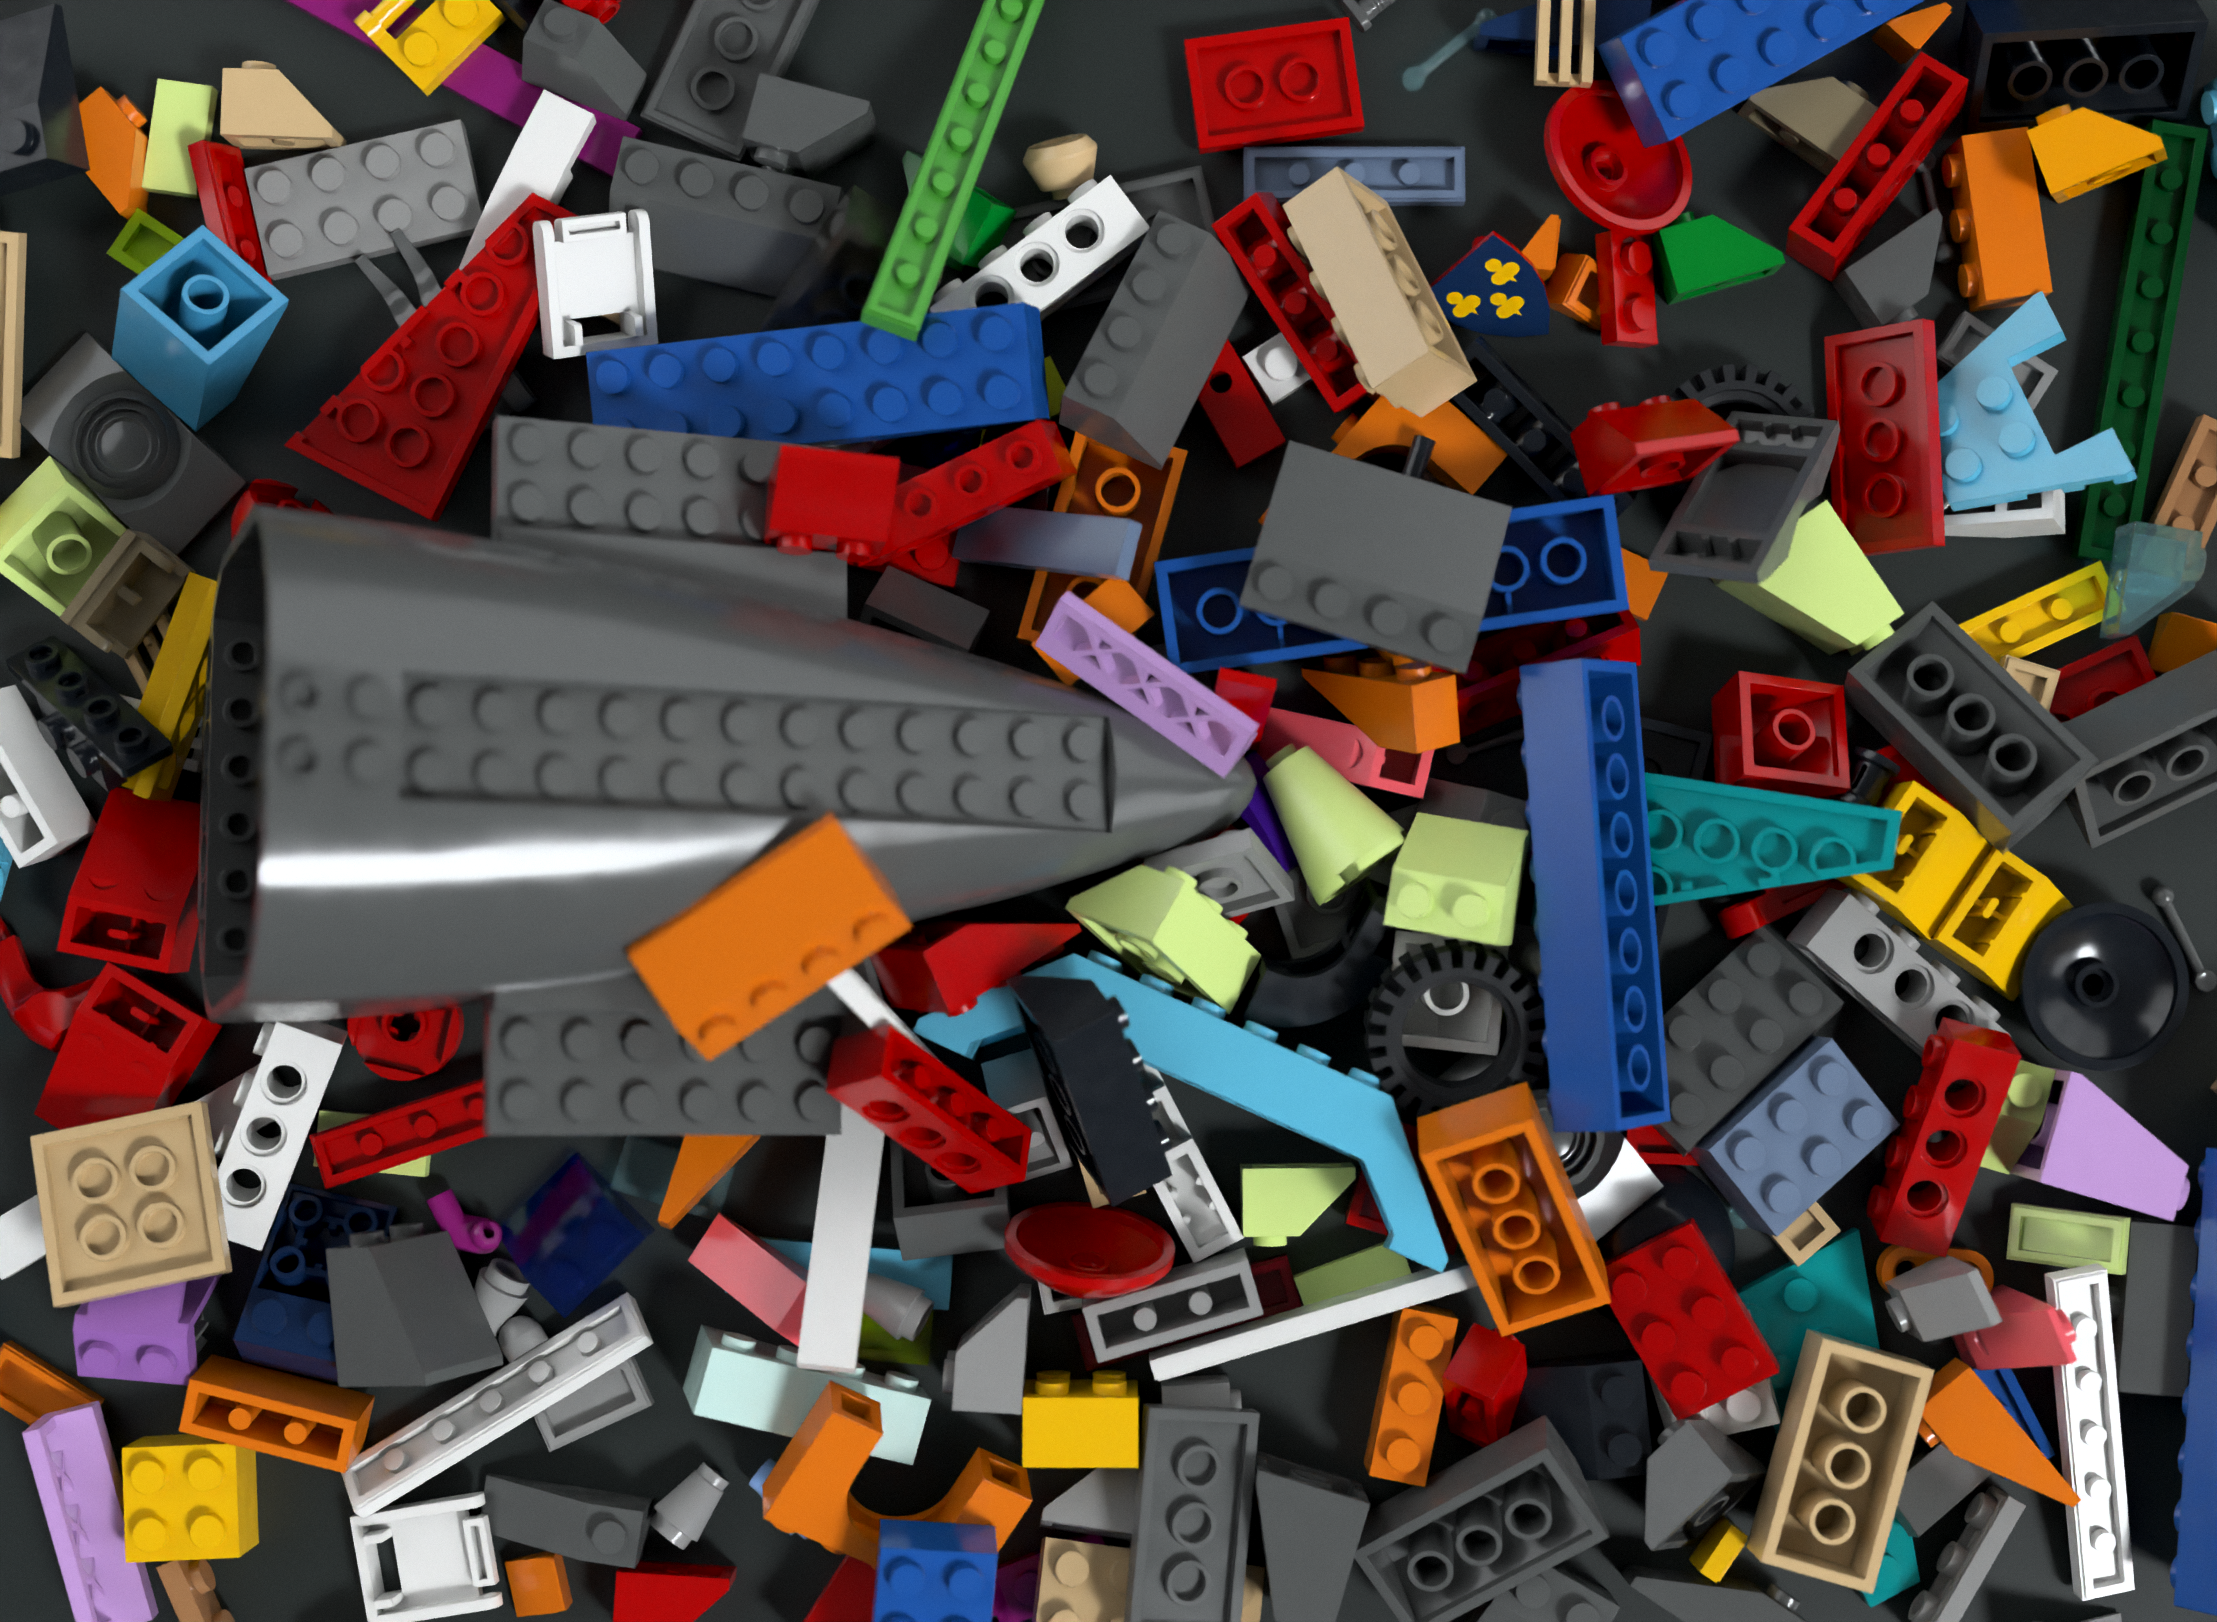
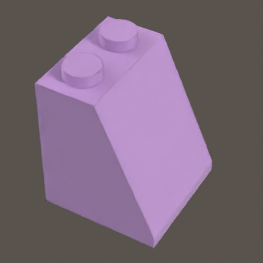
M2050 1068L2056 1070L2042 1124L2010 1173L2174 1221L2176 1210H2181L2188 1198L2190 1183L2186 1175L2189 1166L2083 1074Z

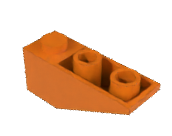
M1353 651L1323 655V663L1301 668L1302 677L1379 747L1418 754L1460 742L1455 674L1431 671V665L1420 662L1396 666L1393 664V658L1370 657L1357 660V654Z

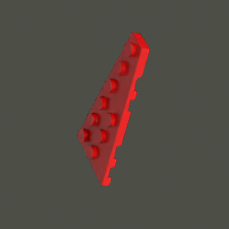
M531 193L485 240V246L462 270L457 268L444 282L446 286L425 307L421 305L360 367L361 372L338 396L333 394L319 409L321 413L302 432L297 431L284 446L431 521L438 522L540 318L533 223L534 221L548 220L551 222L554 230L555 219L576 217L578 215Z

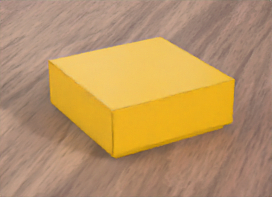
M1723 1516L1708 1530L1689 1560L1700 1573L1715 1583L1717 1581L1720 1582L1748 1541V1536L1735 1523Z

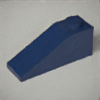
M1551 0L1549 59L1558 60L1561 0ZM1574 0L1571 53V61L1579 62L1581 0ZM1596 0L1594 64L1604 65L1596 46L1650 17L1652 0ZM1537 3L1481 23L1474 38L1473 51L1535 57Z

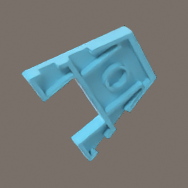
M2042 291L2034 294L1938 382L1943 492L1953 511L2025 500L2028 494L2062 489L2063 493L2085 490V485L2111 480L2115 484H2120L2137 479L2136 473L2113 428L2103 431L2058 454H2054L2012 371V367L2066 341L2065 335Z

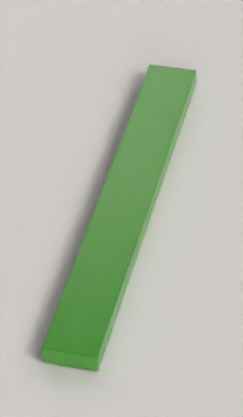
M984 0L863 309L860 322L916 342L1045 0Z

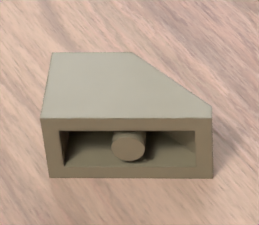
M1832 76L1765 88L1749 97L1737 114L1828 176L1877 111L1878 107L1869 102V95L1860 86L1847 80L1840 82Z

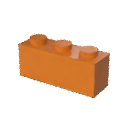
M2028 127L1963 135L1946 149L1947 155H1944L1942 159L1943 182L1946 188H1952L1955 207L1950 214L1951 236L1955 243H1960L1963 264L1958 269V285L1961 295L1964 298L1968 297L1970 312L2023 305L2040 291L2043 292L2045 297L2053 292L2031 142L2027 134Z
M1420 1303L1393 1312L1364 1458V1465L1369 1476L1421 1487L1426 1485L1444 1394L1442 1375L1450 1363L1458 1324L1457 1316L1450 1309Z
M211 1354L189 1379L179 1431L346 1473L364 1447L375 1396Z

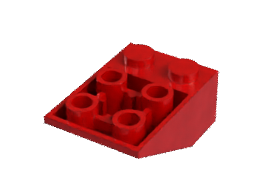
M117 787L111 790L69 892L57 951L163 973L189 972L199 926L197 903L200 804L174 798L171 799V802L148 800L133 794L134 790Z
M925 920L912 923L910 929L870 954L869 958L891 1007L916 1010L917 1013H945L947 1017H954L973 1009L978 1004L977 997L989 989H999L1008 986L1006 980L1016 975H1022L1020 970L1032 962L1045 961L1060 954L1065 949L1063 943L1082 930L1079 924L1031 920Z
M107 962L75 1012L34 1114L59 1130L171 1107L219 1033L222 1025L210 1023L206 1015L132 971Z

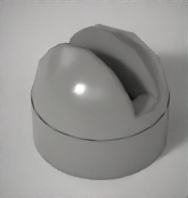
M522 1315L508 1319L499 1332V1344L509 1363L549 1340L537 1321Z

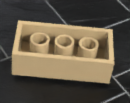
M1337 166L1282 205L1292 224L1287 229L1288 236L1295 248L1304 257H1308L1314 271L1309 273L1310 281L1320 297L1326 302H1330L1336 314L1331 319L1332 326L1340 340L1347 347H1352L1358 359V363L1354 365V371L1363 387L1369 393L1374 394L1377 392L1386 397L1395 408L1402 406L1422 418L1477 381L1385 199Z
M1811 1329L1806 1330L1746 1546L1760 1562L1873 1594L1935 1370L1912 1358Z

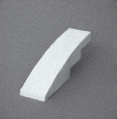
M545 89L543 90L491 192L459 266L460 270L485 246V240L531 193L556 205L559 204L573 178L570 169L596 124L594 114Z
M1144 1064V1069L1137 1073L1139 1079L1146 1081L1157 1101L1158 1110L1151 1113L1153 1120L1157 1119L1161 1123L1172 1145V1149L1165 1153L1172 1176L1153 1186L1195 1264L1244 1237L1159 1071Z

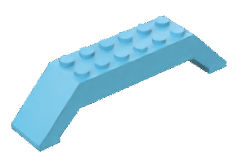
M1090 950L1087 959L1073 953L1023 975L1092 979L1106 998L1115 995L1120 1001L1130 1022V1027L1123 1030L1125 1038L1129 1037L1132 1040L1145 1065L1357 1160L1388 1232L1383 1247L1435 1271L1443 1272L1448 1258L1392 1097L1380 1091L1382 1085L1379 1081L1381 1079L1353 1067L1347 1076L1330 1069L1327 1066L1331 1057L1303 1044H1299L1296 1053L1275 1044L1278 1033L1249 1020L1246 1021L1243 1029L1224 1021L1226 1016L1225 1009L1198 997H1194L1190 1006L1173 998L1175 992L1173 986L1145 973H1142L1139 982L1122 975L1124 969L1121 966L1122 963L1094 950ZM1005 986L999 989H989L977 997L978 1004L961 1015L947 1017L945 1013L933 1012L918 1019L912 1032L975 1061L980 1048L1025 1033V1029L1009 986Z

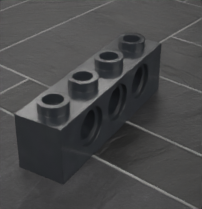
M1482 336L1478 337L1463 351L1477 381L1452 397V399L1556 503L1591 498L1587 495L1570 433L1575 429ZM1636 490L1613 493L1617 518L1635 501L1638 494Z

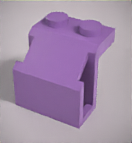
M222 1274L82 1303L75 1314L73 1324L78 1376L188 1385L189 1379L198 1370L194 1325Z

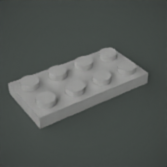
M460 119L244 169L267 274L273 280L353 263L363 254L370 259L400 252L390 235L398 228L403 231L415 248L473 235L484 210L466 128Z

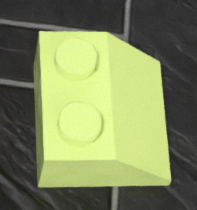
M49 456L0 505V573L60 617L127 528H130L84 482Z
M1417 812L1393 866L1383 925L1493 945H1512L1531 831Z

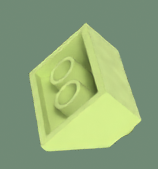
M1139 865L1070 898L1065 909L1140 977L1142 973L1155 977L1173 986L1174 993L1192 1000L1194 997L1201 998L1225 1009V1013L1228 1014L1231 1013L1261 958V955L1245 940L1248 932L1238 924L1223 918L1220 915L1223 910L1222 906L1213 899L1198 893L1195 890L1196 880L1174 867L1167 866L1165 871L1161 872L1144 865Z

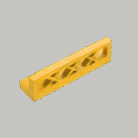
M192 572L188 573L137 710L171 741L174 752L163 760L127 778L128 782L121 785L134 790L133 794L148 800L171 802L203 716L207 655L217 581Z

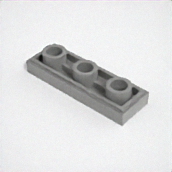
M1994 1485L1989 1486L1985 1494L1982 1492L1978 1493L1966 1510L1965 1522L1968 1523L1957 1543L1951 1541L1941 1552L1936 1566L1939 1574L1930 1590L1921 1591L1912 1602L1908 1613L1909 1620L1911 1622H1959L2026 1505Z

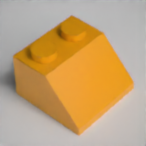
M2069 104L2051 109L2036 117L2037 127L2027 130L2050 194L2058 204L2168 159L2160 136L2084 107L2071 111Z

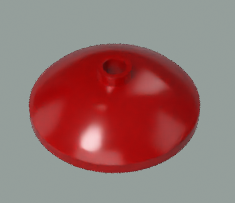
M1593 80L1590 88L1571 87L1553 104L1544 127L1546 157L1559 188L1582 214L1615 232L1629 235H1646L1665 228L1682 213L1691 194L1692 167L1687 148L1681 136L1669 142L1644 148L1613 81Z
M1055 1202L1037 1205L1013 1216L1005 1228L1004 1248L1006 1253L1025 1274L1058 1292L1077 1298H1111L1145 1289L1163 1278L1171 1270L1174 1263V1242L1161 1226L1142 1215L1110 1205L1094 1209L1090 1202Z

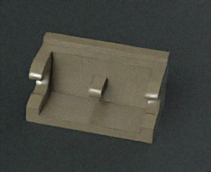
M127 528L59 618L104 652L109 653L112 650L121 658L129 659L181 592L188 573H195L196 571L150 534Z

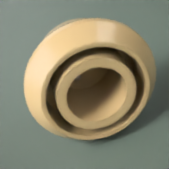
M1073 134L1053 138L1028 147L1023 164L1042 192L1052 191L1054 200L1066 199L1080 185L1094 178L1097 143L1087 134Z

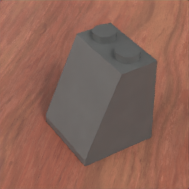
M423 1222L396 1224L389 1226L390 1236L385 1237L384 1230L349 1234L350 1244L326 1249L338 1387L427 1386L503 1365L501 1349L448 1231L424 1232Z
M1256 1450L1254 1489L1268 1591L1274 1619L1276 1622H1335L1370 1506L1364 1488L1360 1481Z

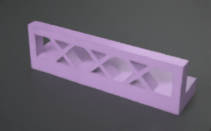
M1069 591L1059 599L1035 646L1218 775L1225 778L1258 734L1255 731L1259 724Z
M99 1400L44 1414L22 1433L75 1622H147L153 1620L159 1611L145 1562L126 1563L123 1484Z

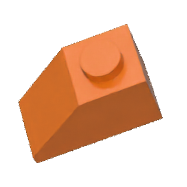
M100 86L79 103L90 171L85 173L117 212L129 220L137 207L147 213L149 192L142 188V180L149 136L141 126L148 120L125 94L117 100Z

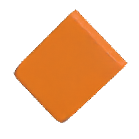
M1947 2L1894 18L1885 22L1873 35L1872 39L1899 64L1903 62L1906 64L1952 13L1950 11L1952 7Z
M1551 214L1522 251L1534 264L1544 282L1549 279L1556 268L1561 225L1559 215Z
M1565 253L1560 257L1546 285L1550 308L1594 330L1600 331L1597 261L1587 254Z
M2177 612L2159 615L2147 657L2153 671L2164 674L2214 651L2217 648V623Z
M544 1551L505 1561L517 1617L567 1611L573 1603L562 1555Z

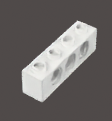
M1111 175L1098 184L1094 179H1090L1070 194L1067 199L1070 205L1054 217L1050 212H1046L1027 225L1023 230L1025 238L1008 250L1005 245H1001L988 253L978 263V267L981 270L963 283L960 278H957L942 287L933 296L936 304L929 308L930 313L977 308V301L983 294L998 292L1005 296L1008 304L1024 302L1040 308V319L1043 321L1135 253L1150 227ZM1087 226L1096 233L1098 238L1092 246L1081 249L1072 246L1066 236L1074 227ZM1043 259L1051 265L1053 271L1046 280L1033 282L1024 277L1021 272L1022 267L1029 260Z
M317 1020L276 1021V1024L268 1021L264 1022L253 1049V1053L263 1056L255 1076L245 1072L232 1103L241 1107L242 1111L235 1127L227 1124L224 1125L214 1149L215 1157L222 1159L218 1169V1178L228 1240L262 1251L348 1031ZM281 1065L291 1066L300 1073L302 1083L294 1087L283 1086L274 1078L273 1069ZM260 1117L271 1118L279 1124L282 1134L274 1138L263 1137L254 1129L253 1120ZM238 1169H250L259 1176L261 1185L252 1189L244 1188L235 1181L233 1172Z

